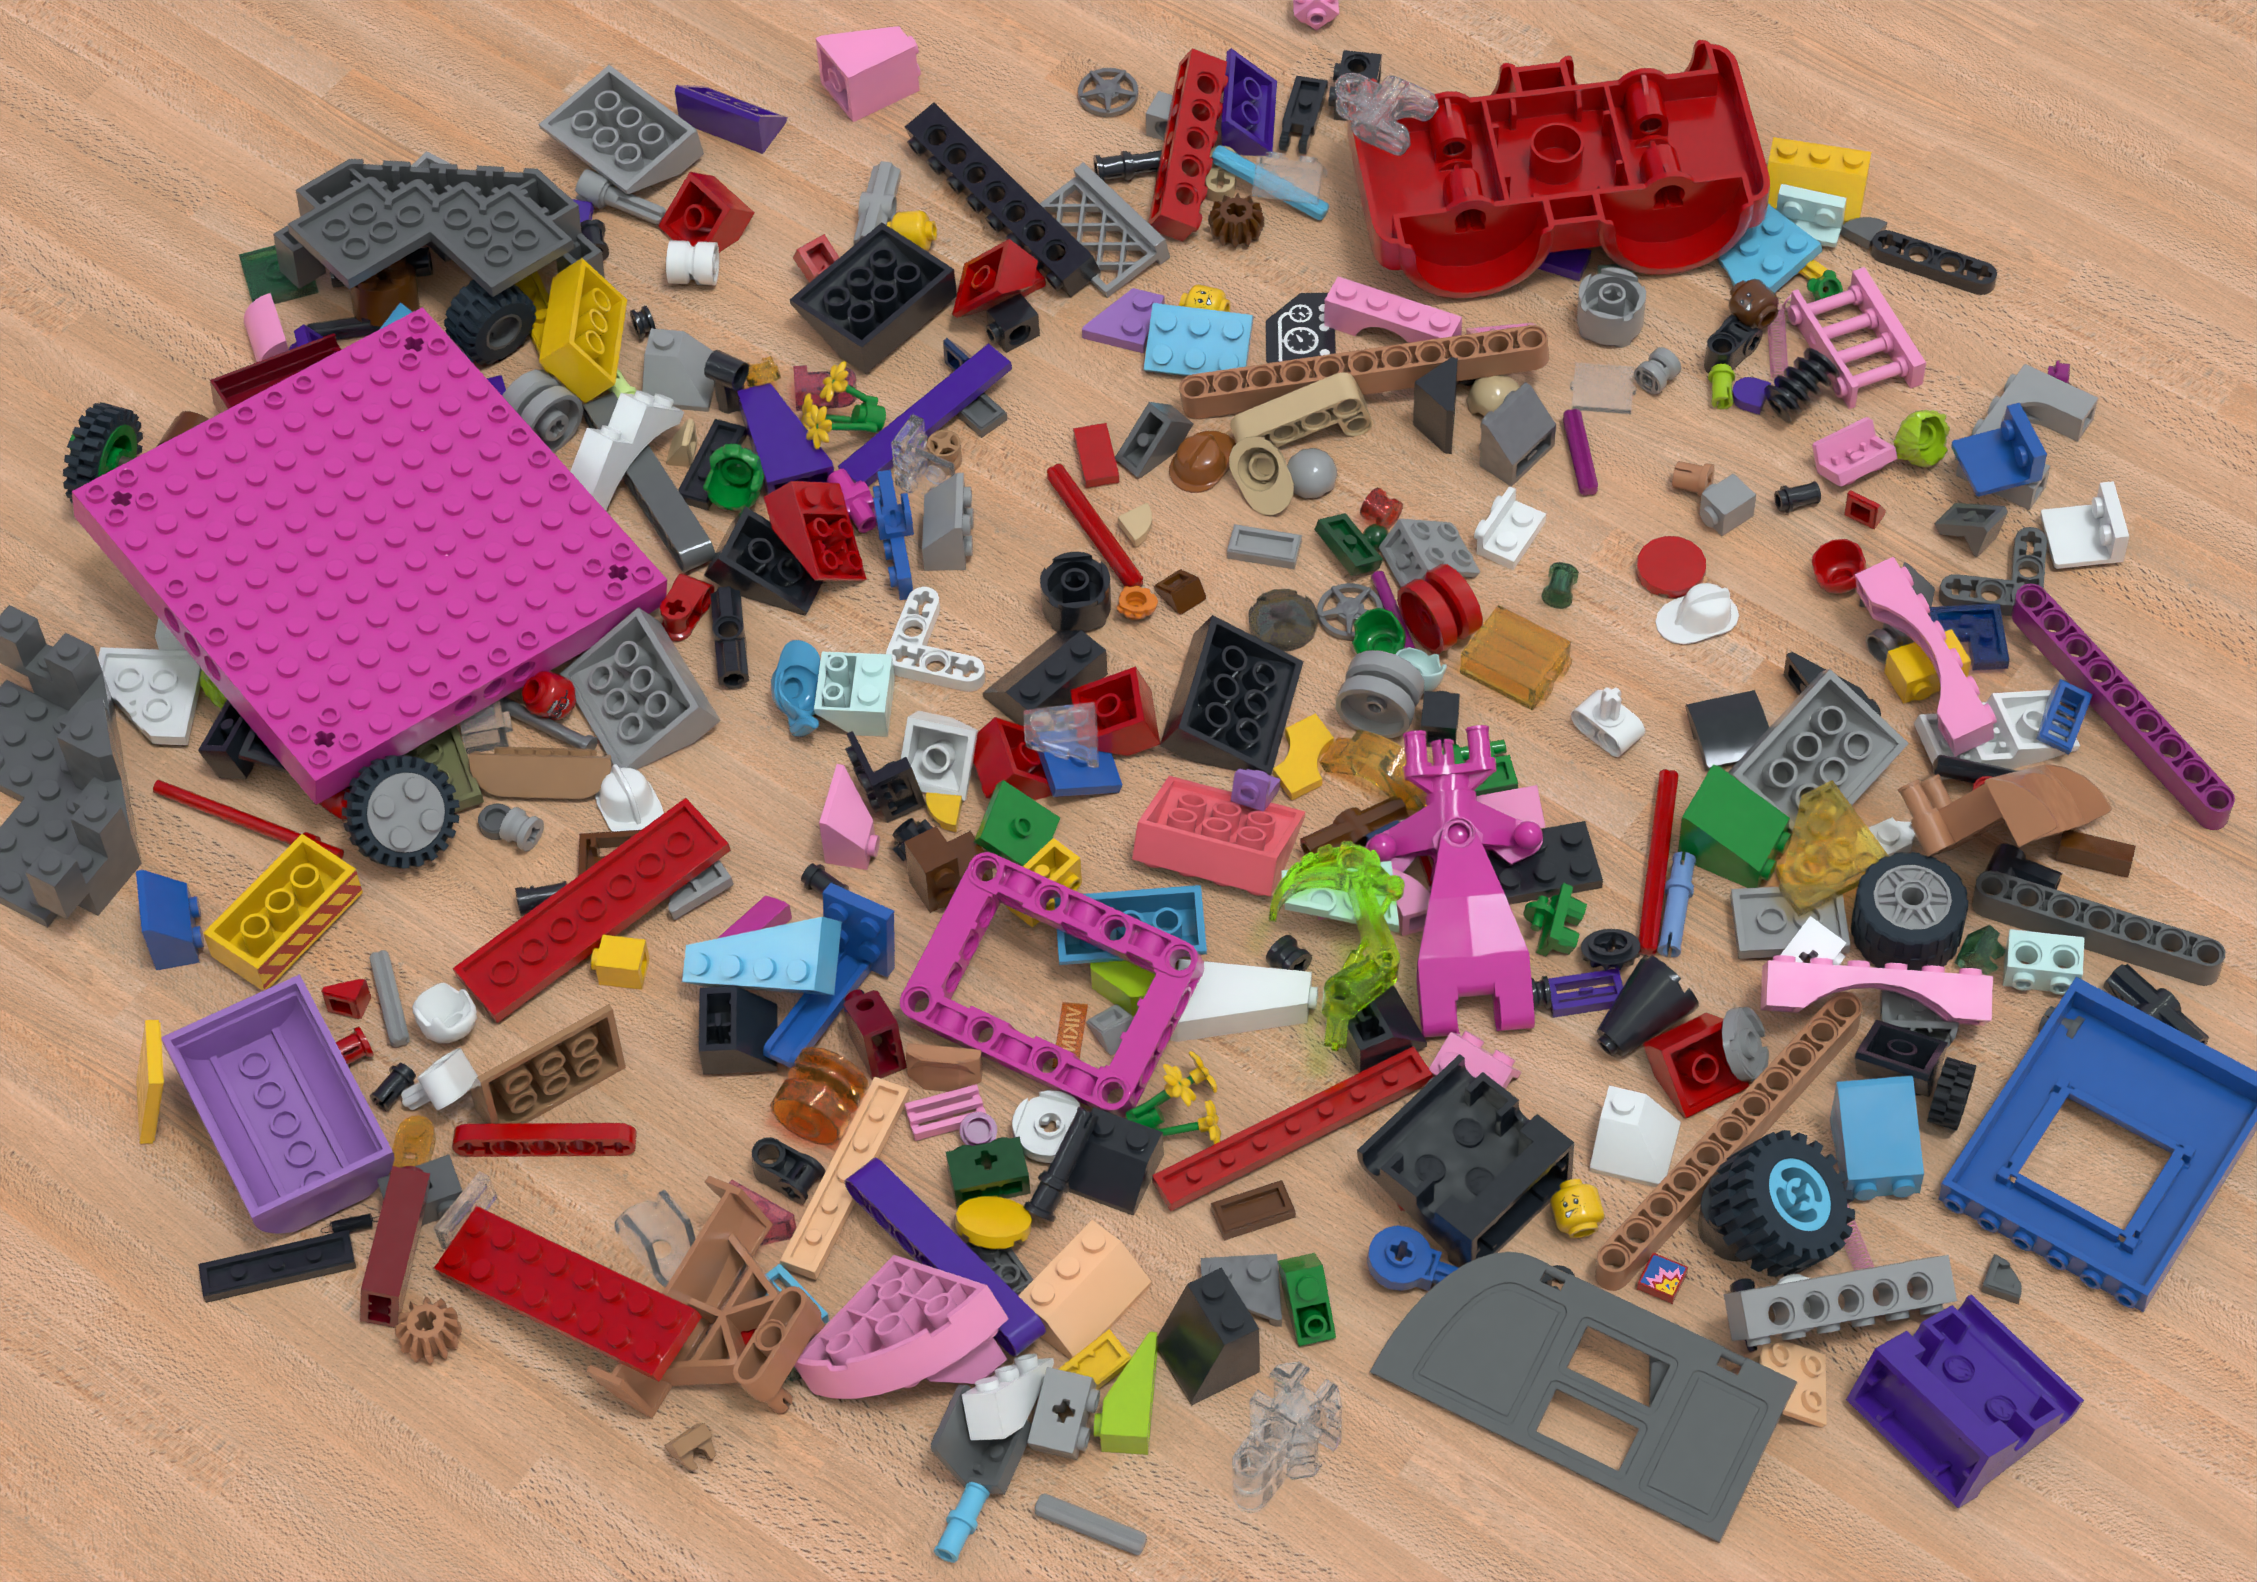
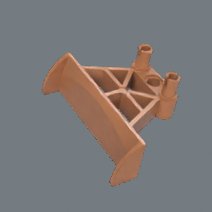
M2044 764L1985 780L1984 785L1953 802L1939 774L1921 783L1917 779L1898 789L1913 817L1910 820L1912 823L1910 825L1927 857L1951 851L2004 823H2007L2018 847H2021L2032 841L2068 830H2076L2110 813L2112 810L2110 803L2101 790L2084 775L2067 767Z
M708 1176L705 1184L721 1200L662 1292V1294L696 1309L702 1318L659 1382L621 1363L617 1364L612 1374L593 1365H589L586 1370L601 1386L651 1419H653L672 1386L739 1383L755 1400L764 1401L771 1411L778 1414L784 1413L789 1407L783 1402V1399L787 1403L792 1404V1396L782 1385L808 1342L826 1326L821 1320L819 1307L801 1288L792 1286L779 1292L753 1256L772 1227V1222L741 1188ZM747 1265H748V1266H749L748 1270L746 1271V1273L744 1274V1276H743V1278L741 1279L740 1283L738 1284V1286L736 1287L735 1291H734L733 1294L731 1295V1297H730V1299L728 1300L727 1304L725 1305V1307L723 1308V1310H720L721 1307L723 1306L724 1302H725L726 1299L728 1298L729 1294L731 1293L732 1289H733L734 1286L736 1285L737 1281H738L739 1278L741 1277L742 1273L744 1272L745 1268H746ZM713 1324L712 1328L710 1329L709 1333L705 1337L704 1341L702 1342L701 1346L697 1350L692 1360L688 1361L692 1356L693 1352L695 1351V1349L697 1348L698 1344L700 1343L701 1339L705 1335L706 1331L710 1327V1325ZM757 1328L745 1347L741 1332Z

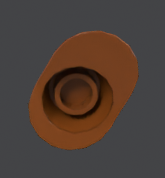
M1203 431L1186 438L1179 445L1169 465V476L1174 485L1190 493H1200L1213 488L1230 469L1229 456L1232 448L1236 445L1234 439L1219 431Z

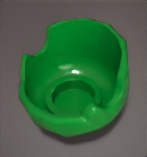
M1382 608L1367 610L1354 622L1355 637L1352 644L1357 654L1364 651H1384L1396 654L1398 650L1405 648V630L1392 611Z

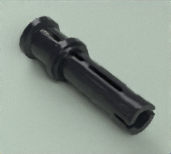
M1162 150L1141 154L1121 151L1120 155L1108 157L1094 155V172L1103 181L1124 178L1126 181L1134 178L1136 174L1158 172Z
M1077 1108V1112L1048 1171L1043 1170L1039 1174L1038 1179L1040 1183L1031 1201L1025 1202L1023 1206L1026 1210L1048 1221H1055L1056 1216L1054 1212L1063 1194L1068 1193L1070 1190L1069 1186L1071 1183L1068 1182V1179L1097 1121L1100 1119L1099 1116L1090 1111L1087 1112L1084 1108Z

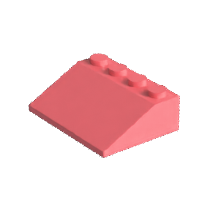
M1168 776L1137 823L1132 860L1143 862L1146 866L1152 868L1162 867L1177 871L1185 877H1199L1210 880L1219 886H1233L1247 890V892L1253 895L1271 897L1281 880V870H1285L1306 811L1271 802L1263 812L1232 802V792Z

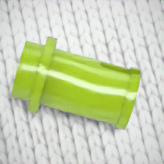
M1717 364L1712 367L1708 374V380L1712 383L1711 405L1714 408L1717 406V409H1728L1733 405L1732 382L1735 380V373L1731 366Z

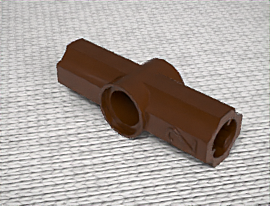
M1395 795L1362 811L1357 807L1346 809L1335 818L1333 824L1300 838V846L1310 866L1314 867L1321 866L1349 852L1353 856L1365 854L1367 834L1393 821L1398 820L1402 822L1410 816L1401 797L1398 798Z

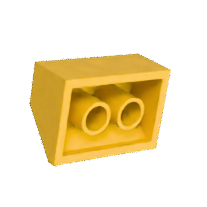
M1773 137L1767 165L1770 176L1768 204L1777 210L1778 193L1781 184L1847 198L1843 224L1852 219L1860 218L1872 152Z

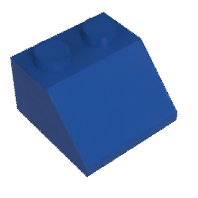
M146 870L136 871L141 930L156 971L200 963L198 948L204 947V938L201 926H196L195 918L201 917L198 897H191L187 883Z

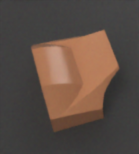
M907 1043V1074L924 1090L949 1092L981 1082L983 1074L981 1050Z

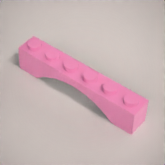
M1891 557L1855 574L1857 593L1872 618L1891 625L1906 634L1922 648L1931 660L1941 686V696L1937 709L1938 729L1954 756L1956 757L1994 739L1993 724L1997 723L1992 708L1988 703L1984 705L1978 698V695H1980L1979 688L1971 675L1966 677L1961 669L1963 667L1962 660L1955 648L1949 649L1945 643L1947 638L1938 620L1935 622L1931 620L1928 615L1930 613L1929 605L1922 593L1916 595L1913 590L1914 582L1908 569L1905 566L1900 568L1895 558Z
M1788 955L1773 956V961L1768 960L1762 966L1761 1010L1798 1013L1812 1002L1832 993L1850 989L1874 988L1896 992L1912 998L1934 1011L1944 1021L1984 1026L1992 1019L1993 976L1982 975L1981 969L1962 968L1959 969L1958 974L1945 973V967L1922 966V971L1907 970V964L1886 963L1885 968H1871L1870 962L1860 960L1848 961L1847 966L1833 965V960L1828 958H1811L1810 963L1796 962V957Z

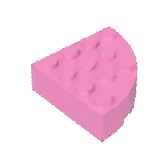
M893 1255L807 1344L794 1367L813 1394L829 1398L857 1399L881 1395L903 1387L912 1388L920 1383L921 1380L936 1374L963 1358L981 1343L992 1339L997 1334L998 1328L1009 1318L987 1285Z

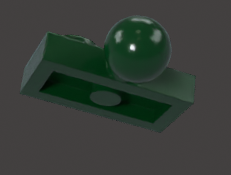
M1346 513L1318 519L1314 530L1351 576L1380 568L1383 558L1377 551L1380 550V544L1389 533L1383 525H1369L1362 534Z

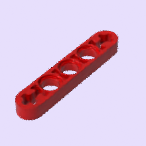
M625 1123L461 1124L454 1129L452 1149L455 1153L467 1157L627 1156L635 1151L637 1131L633 1126Z

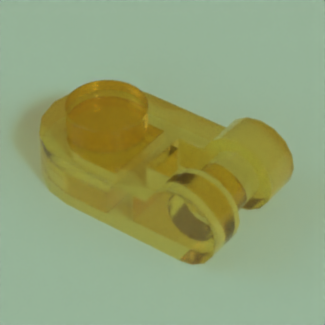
M772 356L762 358L760 362L751 365L747 362L749 364V374L744 384L749 387L763 385L781 378L778 364L774 363Z
M420 1115L411 1116L400 1123L392 1148L395 1157L393 1166L402 1168L403 1166H417L431 1161L436 1143V1133L432 1122L428 1118ZM406 1154L416 1155L414 1159L406 1158Z

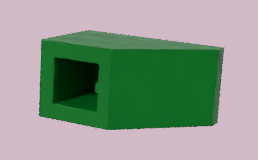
M1310 1253L1277 1261L1284 1299L1298 1346L1336 1338L1324 1268L1317 1255Z

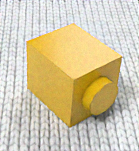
M602 935L600 947L594 948L591 958V969L596 970L599 985L642 990L650 960L646 940Z

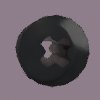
M1807 348L1803 352L1804 358L1797 357L1793 361L1794 367L1788 366L1784 370V376L1778 375L1774 379L1775 386L1767 385L1764 388V394L1771 408L1787 423L1792 421L1788 413L1789 410L1797 414L1802 412L1798 405L1799 401L1807 405L1812 403L1807 394L1809 391L1817 396L1821 394L1817 385L1819 382L1827 387L1831 385L1827 376L1829 373L1837 378L1840 376L1837 367L1825 355L1815 349Z

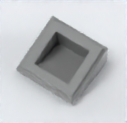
M1115 1004L1088 1019L1086 1024L1105 1051L1110 1055H1114L1122 1042L1120 1039L1122 1032H1127L1134 1017Z

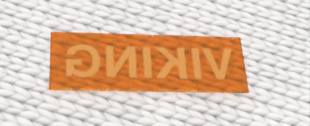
M1062 1002L1056 1045L1074 1053L1080 1059L1088 1004ZM1054 1058L1052 1068L1056 1069L1058 1059Z

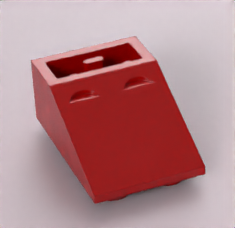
M790 481L764 496L772 529L814 580L865 581L867 579L840 483Z

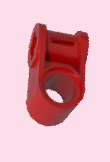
M682 573L676 577L672 588L660 605V613L664 618L662 626L672 641H682L691 635L703 614L711 606L710 594L715 592L714 585Z

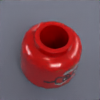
M540 671L535 676L529 678L523 687L522 697L526 709L533 715L559 721L565 718L575 706V688L573 682L567 677L549 671Z

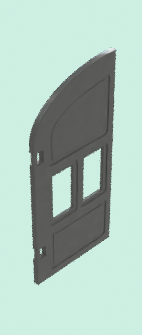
M1501 1252L1480 1257L1453 1271L1437 1283L1418 1301L1395 1329L1370 1371L1375 1376L1718 1543L1721 1542L1797 1385V1381L1732 1352L1709 1339L1578 1277L1563 1272L1542 1260L1518 1252ZM1547 1274L1564 1282L1561 1291L1541 1282L1544 1275ZM1587 1327L1670 1365L1650 1407L1568 1368ZM1721 1357L1741 1366L1738 1375L1718 1366ZM1556 1390L1639 1429L1619 1471L1537 1432Z

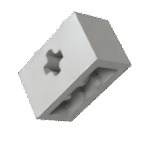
M1050 1367L1046 1368L1027 1442L1032 1450L1073 1460H1078L1080 1450L1086 1451L1091 1429L1087 1428L1086 1424L1089 1413L1096 1412L1100 1399V1390L1096 1389V1383L1092 1377ZM1067 1406H1069L1074 1417H1067L1065 1423H1062L1058 1412L1064 1413Z

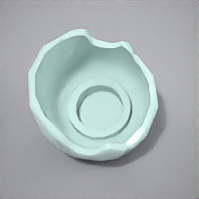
M1411 647L1397 651L1395 655L1409 661L1420 671L1424 679V691H1433L1438 687L1447 668L1446 664H1443L1441 667L1438 654L1428 656L1422 650Z

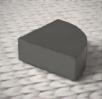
M1871 217L1855 218L1842 225L1840 235L1869 249L1872 246L1873 236L1880 231L1886 230L1887 222Z
M1994 1254L1981 1292L2019 1305L2022 1292L2021 1282L2010 1267V1263Z

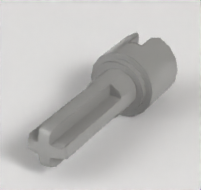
M589 169L584 170L581 174L575 191L579 194L575 199L592 202L593 206L599 209L609 205L654 224H659L666 213L664 207L632 194L627 195L601 174Z

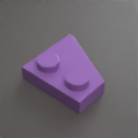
M1132 288L1084 325L1082 328V338L1144 353L1148 341L1153 303L1165 304L1164 295Z

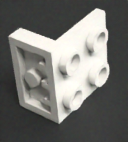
M2114 481L2100 483L2097 497L2092 499V505L2043 509L2041 511L2040 518L2054 568L2124 561L2129 533Z

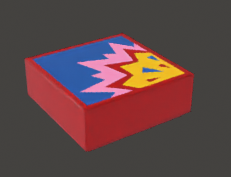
M1652 1253L1638 1281L1637 1290L1673 1304L1688 1274V1267Z

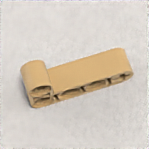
M1344 372L1334 374L1244 411L1231 420L1230 426L1236 444L1246 437L1258 436L1270 441L1275 447H1280L1336 423H1339L1343 432L1350 437L1367 433L1373 424L1364 396L1356 380L1351 374Z

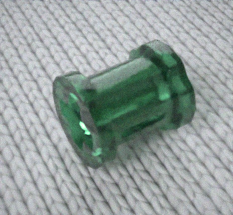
M1556 562L1550 565L1548 586L1543 589L1541 594L1545 604L1557 609H1564L1571 605L1573 601L1572 587L1577 583L1579 575L1576 567L1563 562Z

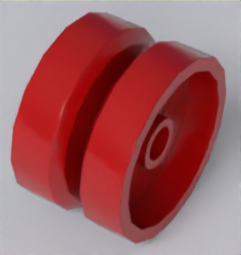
M1440 564L1426 572L1423 579H1414L1402 586L1397 592V602L1406 626L1418 643L1432 654L1439 655L1453 647L1457 643V639L1465 640L1478 632L1483 626L1481 608L1473 590L1463 576L1448 564Z

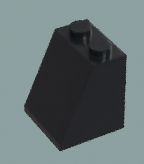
M1222 1267L1188 1283L1158 1334L1157 1341L1159 1353L1192 1406L1259 1373L1260 1343L1259 1327Z

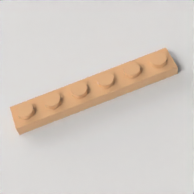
M874 1077L780 1259L781 1265L786 1270L814 1280L817 1279L856 1203L845 1187L844 1180L874 1157L879 1158L905 1107V1103H907L910 1097L909 1088Z

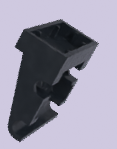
M1461 1054L1451 1061L1357 1149V1158L1362 1168L1448 1253V1261L1459 1268L1480 1257L1498 1253L1550 1203L1554 1193L1560 1190L1559 1185L1571 1180L1573 1172L1574 1142L1540 1115L1536 1114L1531 1120L1526 1118L1519 1108V1099L1484 1072L1476 1078L1473 1077L1466 1069L1465 1058Z

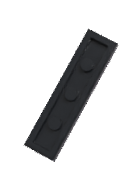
M349 1230L198 1264L203 1297L206 1303L357 1268Z

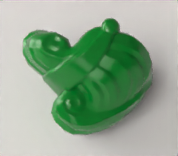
M725 444L723 447L716 449L710 456L711 469L703 489L707 491L712 503L721 509L741 512L745 506L751 508L757 501L763 486L764 473L760 457L751 450L742 448L739 444Z

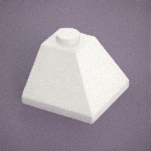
M917 711L908 716L901 759L907 757L921 792L962 796L963 801L967 799L978 730L954 718L928 712Z
M1609 1086L1599 1121L1589 1172L1657 1187L1668 1174L1681 1122L1647 1094Z

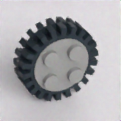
M405 755L385 756V759L371 761L372 765L369 767L363 766L358 771L361 775L358 778H352L349 783L352 786L350 793L345 792L343 800H347V808H342V816L347 817V823H343L345 831L351 834L349 840L352 845L358 846V851L363 856L371 858L370 860L373 862L402 869L409 868V866L419 867L425 865L424 861H433L438 857L436 853L439 850L445 851L449 846L446 840L448 837L454 838L456 833L455 830H452L453 823H459L460 815H455V808H460L459 800L453 798V793L456 792L454 785L448 784L446 781L449 777L444 772L438 771V767L433 763L426 762L421 758Z

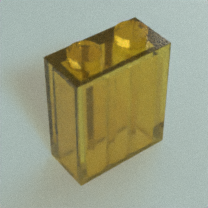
M1498 605L1461 652L1460 674L1533 711L1540 700L1546 701L1554 688V682L1559 675L1563 677L1569 671L1573 660L1570 657L1571 641Z

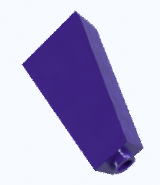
M771 383L751 386L737 391L740 412L744 425L747 428L753 452L761 459V467L764 473L763 483L767 495L790 481L827 483L828 476L834 472L832 460L821 447L815 449L813 440L806 439L808 430Z

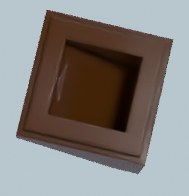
M1182 569L1154 586L1155 591L1178 614L1187 612L1206 599V594L1199 577Z

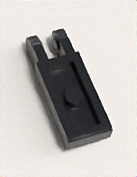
M1296 76L1282 121V133L1279 142L1280 150H1288L1291 134L1296 132L1302 133L1298 144L1299 153L1307 154L1311 136L1315 134L1328 91V80Z

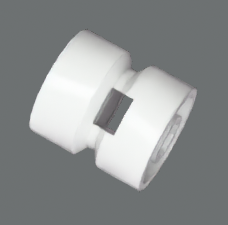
M670 240L666 257L668 283L688 284L691 279H694L697 285L715 286L719 274L718 243L698 241L695 247H693L689 241Z

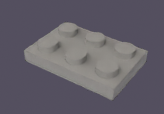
M1841 884L1731 889L1730 900L1738 959L1781 955L1810 916L1845 941L1846 944L1840 952L1842 954L1849 953L1850 939Z

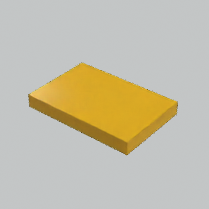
M145 1020L136 1078L139 1144H153L164 1085L161 1023L159 1020Z

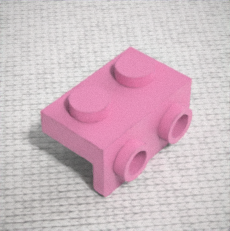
M1865 417L1814 442L1812 445L1817 473L1840 487L1852 484L1856 479L1872 471L1880 470L1886 464L1897 459L1895 446L1875 435L1873 420L1869 417Z
M1464 1031L1462 1036L1450 1032L1429 1068L1437 1076L1451 1061L1461 1054L1465 1058L1466 1069L1473 1077L1476 1078L1484 1072L1505 1089L1512 1077L1518 1079L1521 1071L1512 1067L1515 1062L1513 1058L1497 1049L1493 1054L1481 1048L1484 1041L1467 1031Z

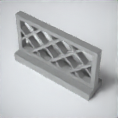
M1083 162L1073 170L1075 177L1046 198L1040 205L1049 213L1057 212L1056 220L1068 232H1077V240L1088 251H1098L1096 263L1100 271L1118 270V277L1107 285L1100 279L1101 273L1097 274L1090 281L1108 298L1156 261L1161 265L1170 258L1165 238ZM1075 190L1082 195L1081 204H1065V198ZM1063 212H1080L1079 223H1062ZM1086 212H1100L1102 214V223H1085ZM1100 231L1099 242H1082L1083 232ZM1106 231H1120L1123 234L1122 242H1105ZM1104 251H1121L1120 261L1102 262ZM1127 251H1141L1145 255L1137 262H1125Z

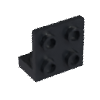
M854 732L846 733L851 745L845 748L861 786L864 787L867 793L866 796L875 813L882 811L887 823L926 805L907 757L889 762L881 769L873 772Z

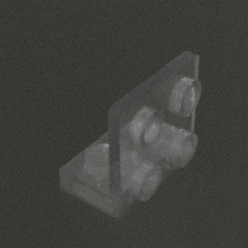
M1266 152L1265 157L1257 156L1252 189L1253 197L1318 205L1322 177L1327 178L1328 173L1323 164L1318 161V158L1299 156L1298 161H1293L1285 157L1286 154L1277 152Z
M912 414L891 442L895 485L907 493H915L924 497L926 493L955 474V466L952 462L927 452L926 444L928 437L925 434L924 419Z

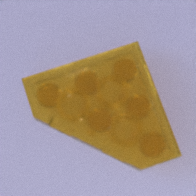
M1833 780L1801 796L1779 890L1799 917L1858 887L1859 880L1866 873V869L1871 864L1878 862L1879 859L1889 856Z

